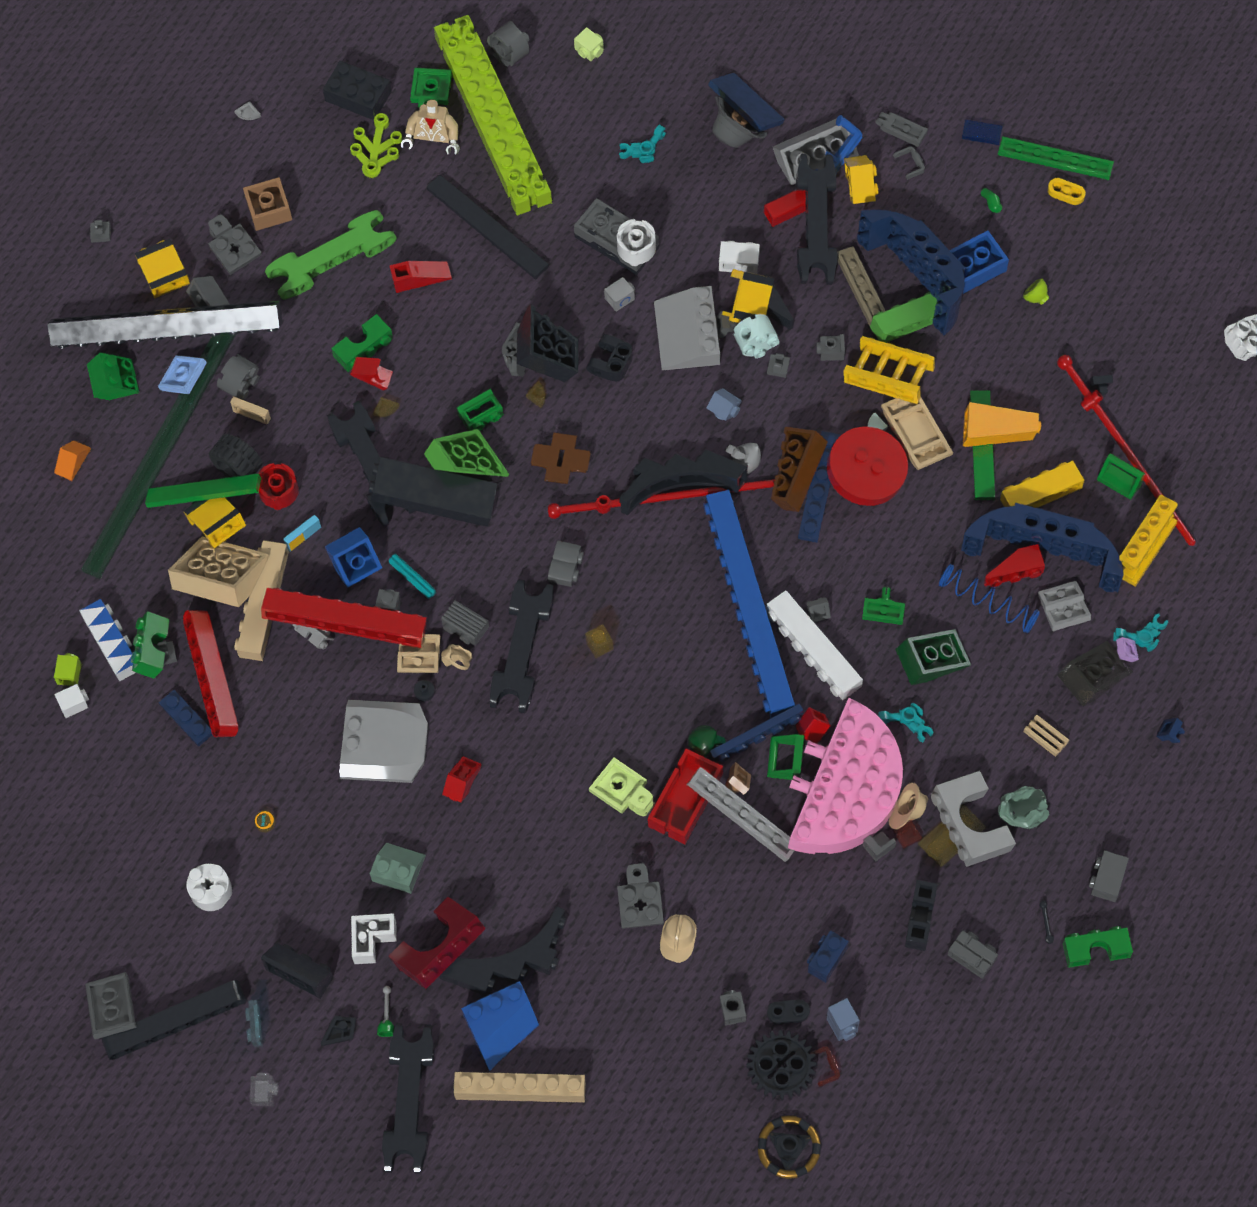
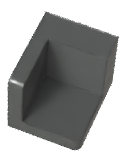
M884 832L878 833L873 838L869 835L863 840V847L875 862L896 846L895 839L890 840Z

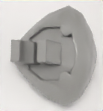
M745 443L738 447L729 445L726 449V452L732 454L733 461L747 466V474L753 472L760 464L761 452L756 443Z

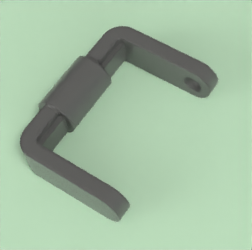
M907 147L893 154L894 158L910 152L916 165L920 168L905 176L907 180L923 174L925 170L922 158L913 147Z

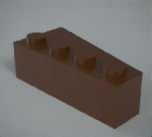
M785 427V440L781 444L782 456L778 460L777 465L779 472L775 476L771 499L783 510L799 512L828 441L814 430Z

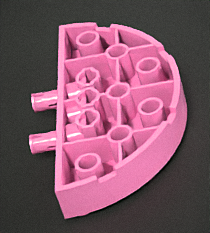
M848 698L829 746L824 747L810 740L807 743L808 745H806L804 753L818 757L822 761L814 781L809 782L795 775L791 781L789 788L807 794V799L790 837L789 849L809 854H815V852L833 854L863 844V840L869 835L873 837L886 824L896 806L903 778L902 758L897 742L890 729L873 711L861 703Z

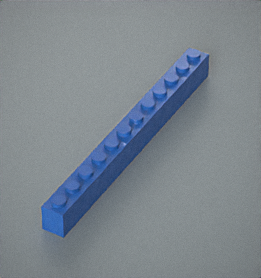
M725 490L706 495V503H703L704 511L711 518L708 522L711 533L715 532L716 538H714L716 550L720 549L721 556H719L722 568H726L727 573L724 576L727 586L731 585L732 591H730L731 601L737 605L738 609H735L738 621H742L743 625L741 627V634L743 639L748 641L746 646L747 654L754 661L751 664L754 676L758 675L760 681L757 682L758 691L760 694H764L763 707L765 712H769L770 718H773L794 707L795 704L730 491Z

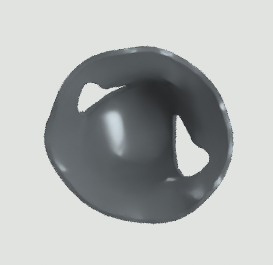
M715 96L719 112L713 124L712 132L719 141L725 145L738 148L753 137L765 138L767 136V132H758L749 123H747L746 127H743L731 118L732 113L727 109L725 101L721 97Z

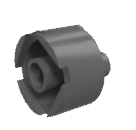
M509 21L488 36L487 43L489 49L493 48L495 51L493 56L504 66H512L529 53L528 41L530 39L525 32H521L512 21Z
M236 354V357L232 356L223 367L221 373L224 376L222 380L218 378L217 387L231 396L245 400L249 394V387L251 385L255 386L259 381L260 376L257 375L259 368L256 364Z

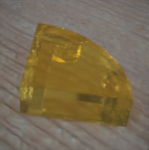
M538 381L526 394V398L542 408L546 395L542 384Z
M381 397L373 415L376 417L389 416L397 411L399 403Z

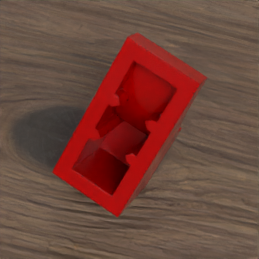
M463 756L448 773L442 795L449 797L453 801L462 802L469 794L471 785L479 773L482 764Z

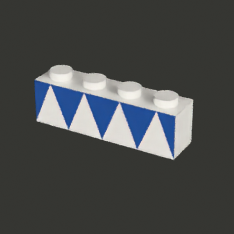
M99 599L79 610L118 680L121 681L136 673L132 671L133 663L131 662V657L133 653L129 648L132 644L127 635L123 637L120 633L123 629L117 619L113 621L111 615L114 613L109 604L104 605L102 600Z

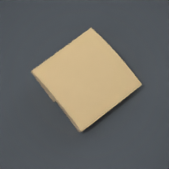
M424 634L421 648L399 644L397 672L438 673L441 636Z

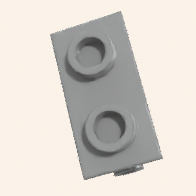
M293 624L294 630L305 638L312 633L308 641L318 649L324 650L328 646L327 640H334L330 636V631Z

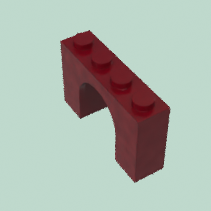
M449 897L433 911L441 923L449 928L447 937L439 946L429 951L420 952L403 941L389 955V958L400 971L425 989L486 929L476 915Z

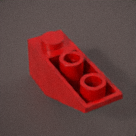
M406 261L390 265L391 277L396 293L452 279L447 262Z
M1039 545L1016 550L985 576L984 586L997 587L1007 581L1015 583L1025 577H1039L1043 574L1045 568Z

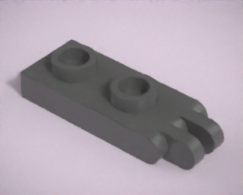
M881 112L879 118L875 121L877 125L881 126L880 129L917 147L920 146L928 132L927 128L891 112L889 114Z

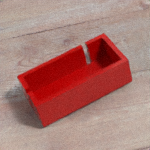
M685 749L677 764V768L674 769L648 817V827L664 835L668 832V837L684 845L708 803L705 798L689 787L687 783L700 767L718 781L723 776L722 765L688 749Z

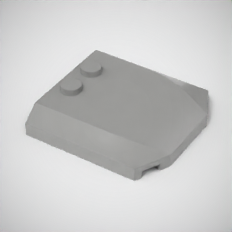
M348 700L340 758V779L412 783L425 763L428 723L420 704Z

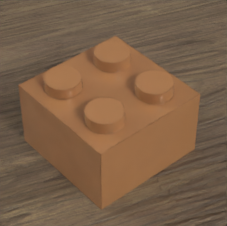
M279 177L243 188L256 231L292 220L290 208Z

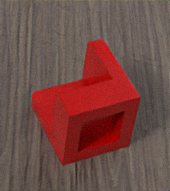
M809 707L801 717V720L796 724V729L799 735H804V739L818 744L831 725L825 714Z

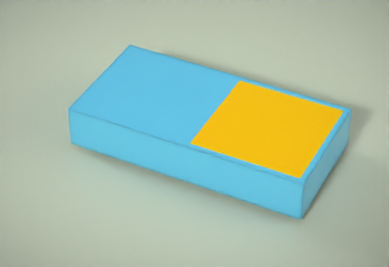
M315 515L284 538V542L287 544L290 552L321 528L320 521Z

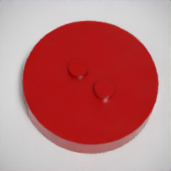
M857 427L843 433L834 443L827 459V473L834 489L848 501L864 506L879 505L892 499L902 487L908 472V460L901 444L889 433L874 427Z

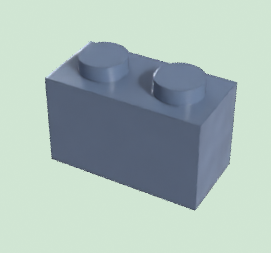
M846 998L828 1007L827 1021L838 1041L842 1039L848 1041L854 1038L856 1032H858L860 1020L849 1000Z

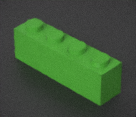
M928 292L920 298L910 299L903 305H895L888 311L878 312L873 316L870 328L878 341L887 343L933 324L937 299L931 295V292Z

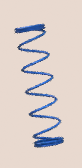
M948 565L939 581V586L944 587L948 585L959 573L955 587L956 596L963 595L975 583L972 595L973 605H978L979 603H981L993 590L989 603V613H996L1009 600V604L1006 611V623L1013 622L1026 609L1022 628L1023 632H1030L1031 628L1033 627L1038 618L1039 610H1035L1033 612L1029 621L1026 624L1025 629L1024 625L1029 605H1026L1020 611V613L1009 622L1007 621V617L1012 596H1009L1005 600V602L996 611L992 613L991 603L995 592V587H992L990 591L978 603L975 604L974 595L978 584V578H976L964 592H962L961 594H957V587L962 569H959L956 572V574L948 581L954 569V565Z

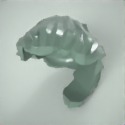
M1024 786L1015 792L1002 796L1001 803L998 806V813L1002 820L1011 826L1025 829L1037 827L1049 816L1044 792L1042 789H1035L1029 786Z

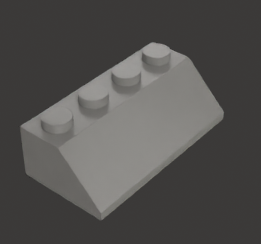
M836 119L773 146V150L779 166L790 184L794 185L796 184L800 154L807 155V162L810 168L821 170L824 168L825 152L828 151L835 155L850 133L842 126H837ZM857 148L853 150L849 157L859 156Z

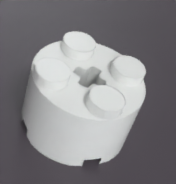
M635 219L624 222L619 227L617 233V251L619 256L631 266H638L649 261L656 252L655 231L651 224L644 220L642 222L635 221Z
M200 865L190 871L187 879V891L193 903L202 910H219L232 895L230 880L226 872L219 865Z

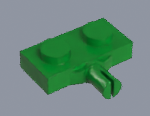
M883 587L881 598H865L862 620L902 625L905 603L890 600L891 589L887 588V594L885 595L886 587Z

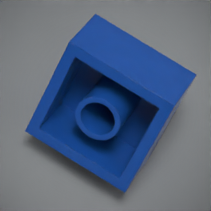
M360 527L325 546L339 578L347 588L382 569L368 536Z

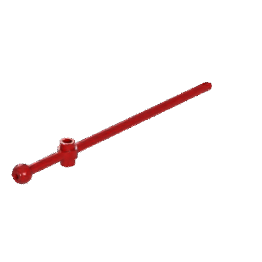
M1069 355L1059 357L1057 360L1058 367L1066 370L1084 396V400L1080 402L1082 407L1086 411L1090 409L1095 411L1131 464L1145 473L1143 481L1154 497L1158 499L1163 494L1100 406L1103 396L1097 390L1092 393L1073 368V361ZM1174 511L1173 518L1177 520L1176 528L1188 545H1195V539Z
M775 479L747 482L738 492L771 488L774 486ZM708 487L660 493L649 497L640 504L706 496L727 489ZM601 495L597 498L596 502L565 506L552 503L547 508L548 516L556 519L561 514L597 510L601 514H606L613 507H621V503L619 502L620 499L610 500L608 496Z

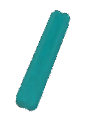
M397 554L389 558V563L428 599L436 594V590Z

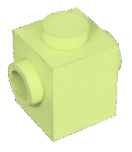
M587 27L574 39L575 50H577L582 58L592 61L603 53L602 37Z

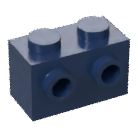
M831 930L827 936L823 935L818 943L820 948L816 953L812 952L807 960L809 964L808 973L826 983L848 949L849 941Z

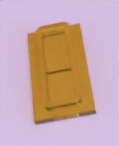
M964 804L960 806L961 820L968 828L976 832H982L986 829V826ZM943 822L918 843L940 867H943L958 853L956 844L951 841L949 830Z

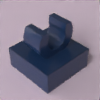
M1178 718L1165 719L1156 737L1162 741L1170 740L1172 743H1180L1176 735L1185 733L1184 729L1181 728L1183 722Z

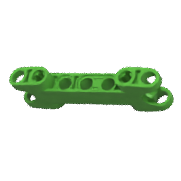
M378 210L371 211L353 219L348 224L350 231L300 257H297L294 252H290L278 258L267 266L265 274L270 279L278 276L289 278L278 290L281 299L286 300L311 289L314 285L312 278L352 258V255L354 257L364 252L367 257H372L394 244L397 237L393 231L375 232L373 228L382 222L383 215Z

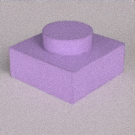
M1124 637L1116 640L1117 653L1120 659L1129 662L1139 660L1134 640Z

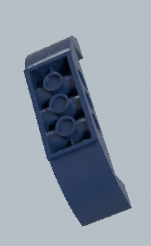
M887 210L861 211L857 235L858 243L867 251L887 244L888 248L898 256L899 260L909 268L910 272L937 299L933 325L943 336L946 335L953 328L959 315L964 290L965 267L922 220L917 221L909 216Z
M1015 503V506L1002 507L981 516L971 524L963 538L961 551L969 556H981L986 535L994 540L1004 539L1014 545L1032 546L1038 544L1040 550L1049 551L1050 554L1055 556L1065 555L1074 561L1084 560L1093 566L1103 565L1104 568L1099 587L1106 592H1118L1124 575L1122 562L1119 560L1117 550L1112 542L1094 527L1095 523Z

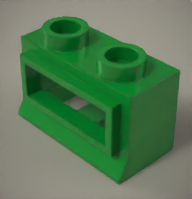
M491 389L457 407L458 417L468 431L475 429L481 431L486 424L496 422L504 415L503 407ZM488 401L494 405L472 419L467 415L472 410L478 411L481 405Z

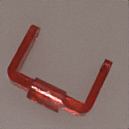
M822 1047L808 1053L817 1055L826 1052L831 1070L835 1073V1076L817 1083L819 1087L840 1078L839 1064L835 1055L831 1054L828 1047Z

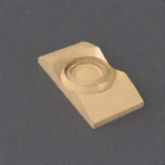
M921 396L918 404L895 398L881 405L890 428L898 437L906 456L917 470L953 455V451Z

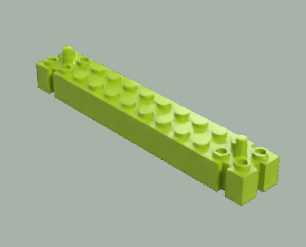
M469 15L455 19V24L452 25L446 22L435 26V39L440 50H443L444 59L449 69L452 70L455 83L508 198H511V205L516 215L531 211L530 206L537 205L539 208L552 203L550 188L546 180H543L542 171L477 32H474V25Z

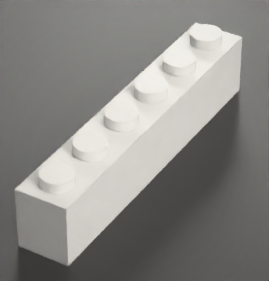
M784 591L767 603L769 620L778 624L781 634L784 637L788 636L790 638L793 648L797 652H802L806 663L810 667L814 666L818 671V677L831 686L830 690L834 696H839L844 700L862 687L863 679L787 591Z

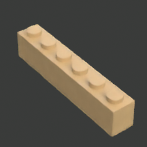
M263 541L262 547H259L257 550L267 553L269 557L249 596L248 602L244 604L243 611L245 617L244 620L240 621L239 625L240 638H237L235 641V650H237L239 658L263 661L273 620L262 618L261 607L266 589L281 587L289 553L287 544Z
M455 1072L454 1096L456 1100L585 1102L586 1081L585 1075Z

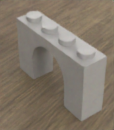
M980 771L936 785L931 793L932 802L937 806L943 824H946L949 830V837L952 842H955L958 855L964 861L966 867L1008 853L1016 844L1007 825L989 832H976L968 828L961 820L960 806L984 797L989 789Z

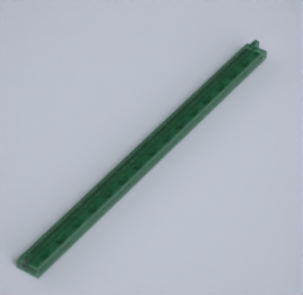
M224 332L218 336L211 337L200 357L207 362L190 394H179L81 568L82 572L98 579L102 577L145 500L148 489L154 484L237 334L229 335L228 332Z

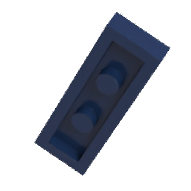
M175 690L158 702L198 747L213 735L211 728Z

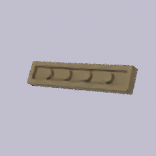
M854 247L837 251V261L870 326L873 316L878 312H885V309Z

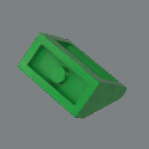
M1110 453L1097 480L1132 500L1142 485L1145 473Z
M794 734L771 737L767 777L793 780L795 775L800 778L804 735ZM778 744L795 745L792 769L776 771Z

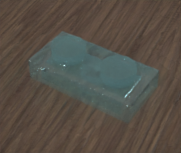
M257 1000L248 1001L249 1008H245L246 1020L250 1021V1029H247L248 1042L251 1041L254 1048L263 1047L260 1005Z

